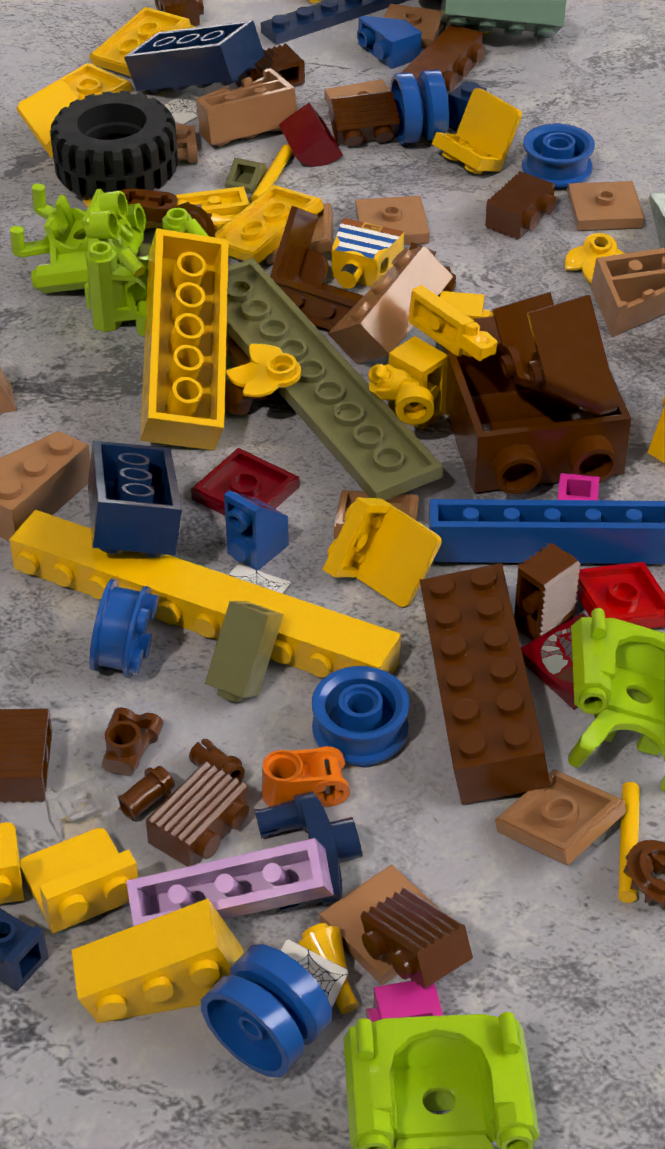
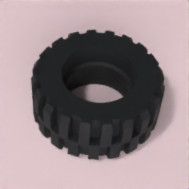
M108 91L96 96L94 94L87 95L85 99H77L71 102L69 107L62 108L51 124L50 137L56 176L70 192L73 191L82 198L88 196L92 200L97 189H102L104 193L121 191L128 188L160 189L165 186L168 180L170 181L176 172L178 148L175 119L168 108L153 97L149 99L145 94L137 93L135 95L130 94L129 91H120V93Z

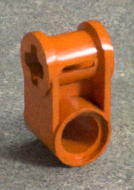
M328 746L316 749L277 750L271 752L263 760L261 796L263 801L271 807L294 800L293 796L313 791L323 807H332L343 803L350 795L349 784L342 775V769L345 765L343 753L335 747ZM326 759L329 761V765L327 768L325 767ZM326 786H329V794L325 792Z

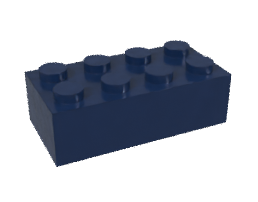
M250 20L158 32L124 56L136 91L149 90L150 93H157L172 87L174 91H179L191 85H196L197 88H205L219 82L222 86L233 84L239 80L238 76L243 72L255 68V63L265 54L254 21Z
M93 440L88 476L92 548H99L101 551L110 554H119L123 551L141 552L143 555L153 558L163 557L165 554L176 555L182 507L171 448Z

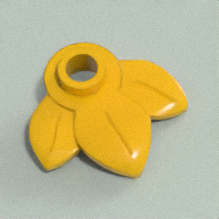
M594 233L585 239L583 245L575 247L568 252L565 258V270H582L585 279L591 285L597 257L625 253L617 249V243L610 235Z
M250 344L251 362L226 370L230 381L237 386L244 387L243 395L248 397L267 396L279 387L285 388L295 384L301 377V366L294 356L283 353L276 346L267 344Z

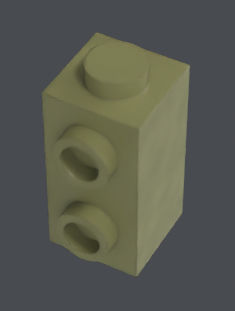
M246 600L229 601L204 684L217 688L218 696L234 702H242L243 698L258 696L284 614Z

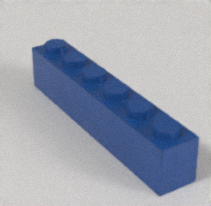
M430 499L429 529L437 533L442 540L433 562L524 563V559L530 560V555L535 556L536 551L541 552V547H547V543H552L573 555L579 563L627 564L644 562L645 564H665V501Z

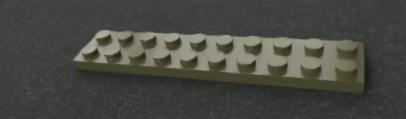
M254 258L228 266L226 332L249 358L250 344L276 346L283 353L295 357L301 366L300 379L289 387H279L277 391L370 498H380L386 501L442 478L443 465L397 417L391 408L369 390V384Z

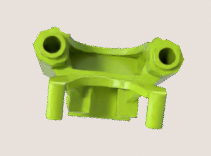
M35 183L32 185L33 210L36 214L47 220L44 225L45 237L39 241L25 242L24 228L22 226L15 225L10 228L11 251L13 255L23 258L50 253L51 263L40 264L31 272V282L34 289L40 290L44 294L85 289L84 284L88 282L85 252L95 242L103 241L109 243L111 249L116 252V256L119 251L128 247L137 255L140 244L144 241L146 218L140 203L128 205L125 194L122 191L104 193L102 189H97L88 209L82 211L78 208H70L65 195H59L55 208L46 204L45 185ZM117 257V264L125 267Z
M172 208L162 218L164 230L208 236L196 219H192L191 215L183 208ZM99 241L91 244L89 250L85 252L88 282L84 284L86 307L91 310L94 329L102 332L114 331L122 325V321L136 320L137 333L145 337L149 255L138 257L128 247L119 251L116 256V252L111 249V245L107 242ZM117 257L125 267L117 264Z
M596 608L591 613L592 617H581L571 626L574 704L585 713L594 714L596 719L582 734L579 741L568 754V762L576 768L583 766L593 751L603 741L611 743L617 730H631L641 733L642 735L636 745L637 750L658 756L661 751L665 761V633L619 619L605 618L604 610ZM665 776L661 779L660 788L663 792H665Z
M503 1012L499 1017L487 1014L384 1018L374 1022L367 1018H361L356 1021V1026L350 1027L345 1034L343 1042L350 1145L353 1149H495L492 1145V1142L495 1140L496 1145L501 1149H533L540 1133L524 1030L519 1021L515 1019L514 1013ZM451 1110L445 1114H434L429 1112Z

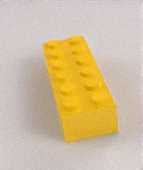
M156 228L148 256L140 441L214 451L224 429L228 239Z

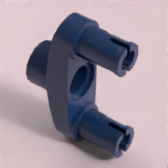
M313 791L293 796L294 800L283 802L279 805L254 810L261 839L272 834L301 828L302 831L307 830L309 839L316 838L325 848L334 895L279 907L281 913L288 909L318 902L326 905L339 901L343 898L340 863L363 857L353 817L330 822L321 802Z

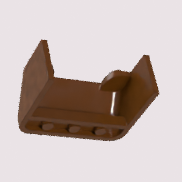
M291 206L270 277L314 325L331 330L357 304L363 295L325 283L329 269L328 261L323 254L309 249L319 216ZM411 242L409 250L421 247V245ZM428 249L434 256L436 255V251Z
M547 292L492 309L504 355L500 356V365L506 378L511 377L514 383L571 408L596 415H603L617 410L616 393L590 295L554 305L551 292Z

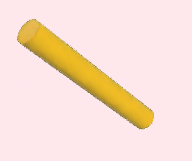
M288 144L283 145L252 194L250 198L251 203L275 184L293 154Z
M626 782L622 785L621 799L625 802L626 813L621 817L618 899L624 903H632L637 900V890L630 889L632 878L624 874L623 871L627 864L625 856L635 844L639 843L640 786L635 782Z

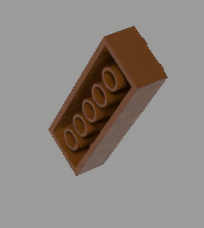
M502 563L420 579L452 764L461 804L550 788L545 752Z

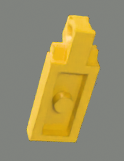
M423 285L412 289L408 317L409 323L457 357L466 355L482 361V359L496 354L498 341L488 332L479 331L480 326L477 322H474L473 319Z

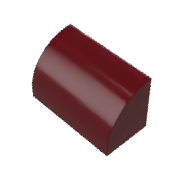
M310 102L279 124L295 157L301 163L308 166H324L343 156L327 124Z

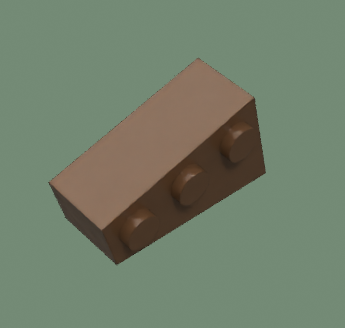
M269 68L263 71L264 77L252 81V78L247 77L241 80L242 86L230 91L229 87L225 86L197 98L196 106L200 135L211 145L224 146L234 139H251L257 137L259 133L270 130L282 131L279 124L297 111L295 87L273 69Z
M425 246L413 250L406 248L401 251L392 261L393 266L388 272L376 280L371 289L327 333L356 364L388 356L389 352L396 348L411 330L413 325L408 322L413 288L423 285L436 295H439L453 278L450 272Z
M665 248L596 258L591 290L612 338L665 314Z
M57 431L0 458L1 538L9 541L34 510L53 515L88 484L90 467L88 444Z

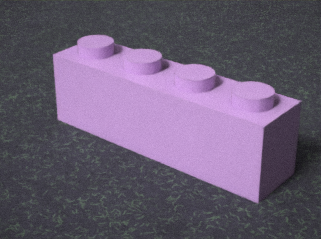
M316 838L126 881L133 926L207 898L222 919L225 920L334 895L325 848Z

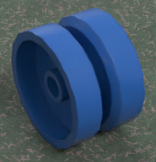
M438 69L421 71L417 80L410 72L393 74L390 91H393L400 118L396 137L401 145L417 143L422 134L430 142L433 141L436 132L448 133L449 105L446 85L441 71Z
M265 944L251 945L231 966L230 976H223L201 999L202 1015L217 1040L240 1062L268 1077H282L304 1054V1045H309L316 1040L329 1025L332 1018V1008L328 998L315 978L296 960L281 950Z

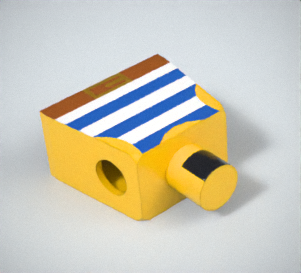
M343 218L332 246V276L346 289L355 287L357 283L372 287L376 280L386 274L393 266L392 261L404 250V231Z

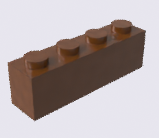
M450 24L401 73L410 72L417 80L421 71L438 69L443 75L448 94L455 89L456 85L464 77L468 76L477 63L482 61L485 53V47L482 45L483 33Z

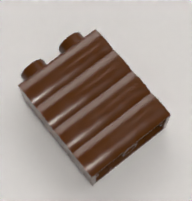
M494 316L473 319L480 326L479 331L488 332L498 341L496 354L490 355L482 359V361L466 355L457 357L436 342V348L448 355L446 415L474 493L500 489L507 494H522L539 484L559 482L560 473L600 477L599 483L608 480L612 475L624 474L631 416L612 374L611 378L617 398V410L603 415H596L563 405L514 383L511 377L506 378L500 365V356L504 355Z

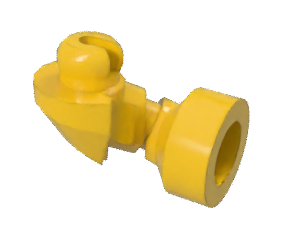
M376 364L371 367L368 372L369 390L382 400L390 402L395 400V412L402 422L417 425L427 422L433 416V395L428 389L421 386L417 378L411 377L406 371L394 368L390 364Z

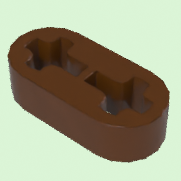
M136 188L121 190L125 194L128 205L140 203L144 209L147 222L163 223L162 218L167 215V211L178 206V198L169 192Z

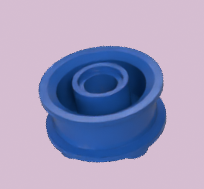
M552 123L537 126L526 133L523 140V147L527 152L522 160V171L524 173L554 183V190L559 187H568V183L585 182L590 177L593 166L589 157L594 152L595 141L587 131L569 124Z
M117 579L109 580L103 592L94 623L89 656L91 670L98 671L101 666L123 670L125 678H131L133 673H139L142 659H147L150 652L152 634L146 633L149 619L153 620L159 600L158 595L151 593V587L144 586L141 591L119 587Z
M368 666L346 667L322 679L313 692L312 712L314 717L312 733L318 747L328 746L339 749L344 755L346 764L357 765L363 768L371 767L395 755L406 742L409 727L407 719L409 696L404 685L390 673Z

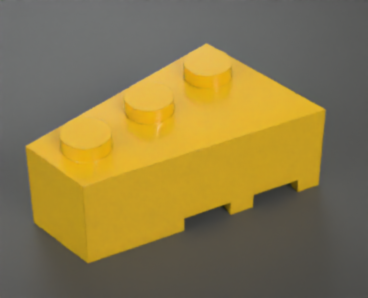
M208 898L71 950L78 1000L97 1023L201 1005V999L223 976H230L231 966L244 954L243 947Z

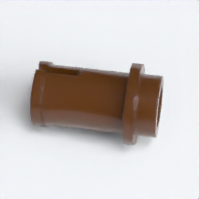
M202 739V745L197 742L192 747L189 759L195 766L199 767L203 762L208 761L211 766L215 765L218 770L222 769L225 774L229 773L232 778H237L239 782H242L245 769L242 767V761L239 758L227 756L208 739Z
M157 766L154 769L151 767L147 768L144 771V777L123 795L118 796L116 803L122 813L128 819L134 821L160 798L167 799L171 795V789L175 787V782L169 772L162 766Z

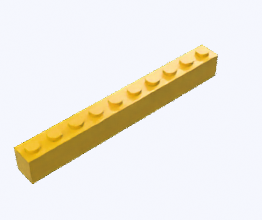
M34 510L9 539L14 569L54 582L59 586L88 594L96 599L102 598L105 587L110 579H117L119 587L141 591L144 586L151 587V593L159 596L154 618L162 620L167 624L199 633L207 638L218 640L229 601L246 600L282 613L284 615L270 659L280 664H287L312 673L317 677L325 678L337 670L352 666L374 667L393 675L400 664V633L165 554L163 557L153 558L145 556L141 552L123 551L119 554L103 552L99 548H92L91 528L38 510Z

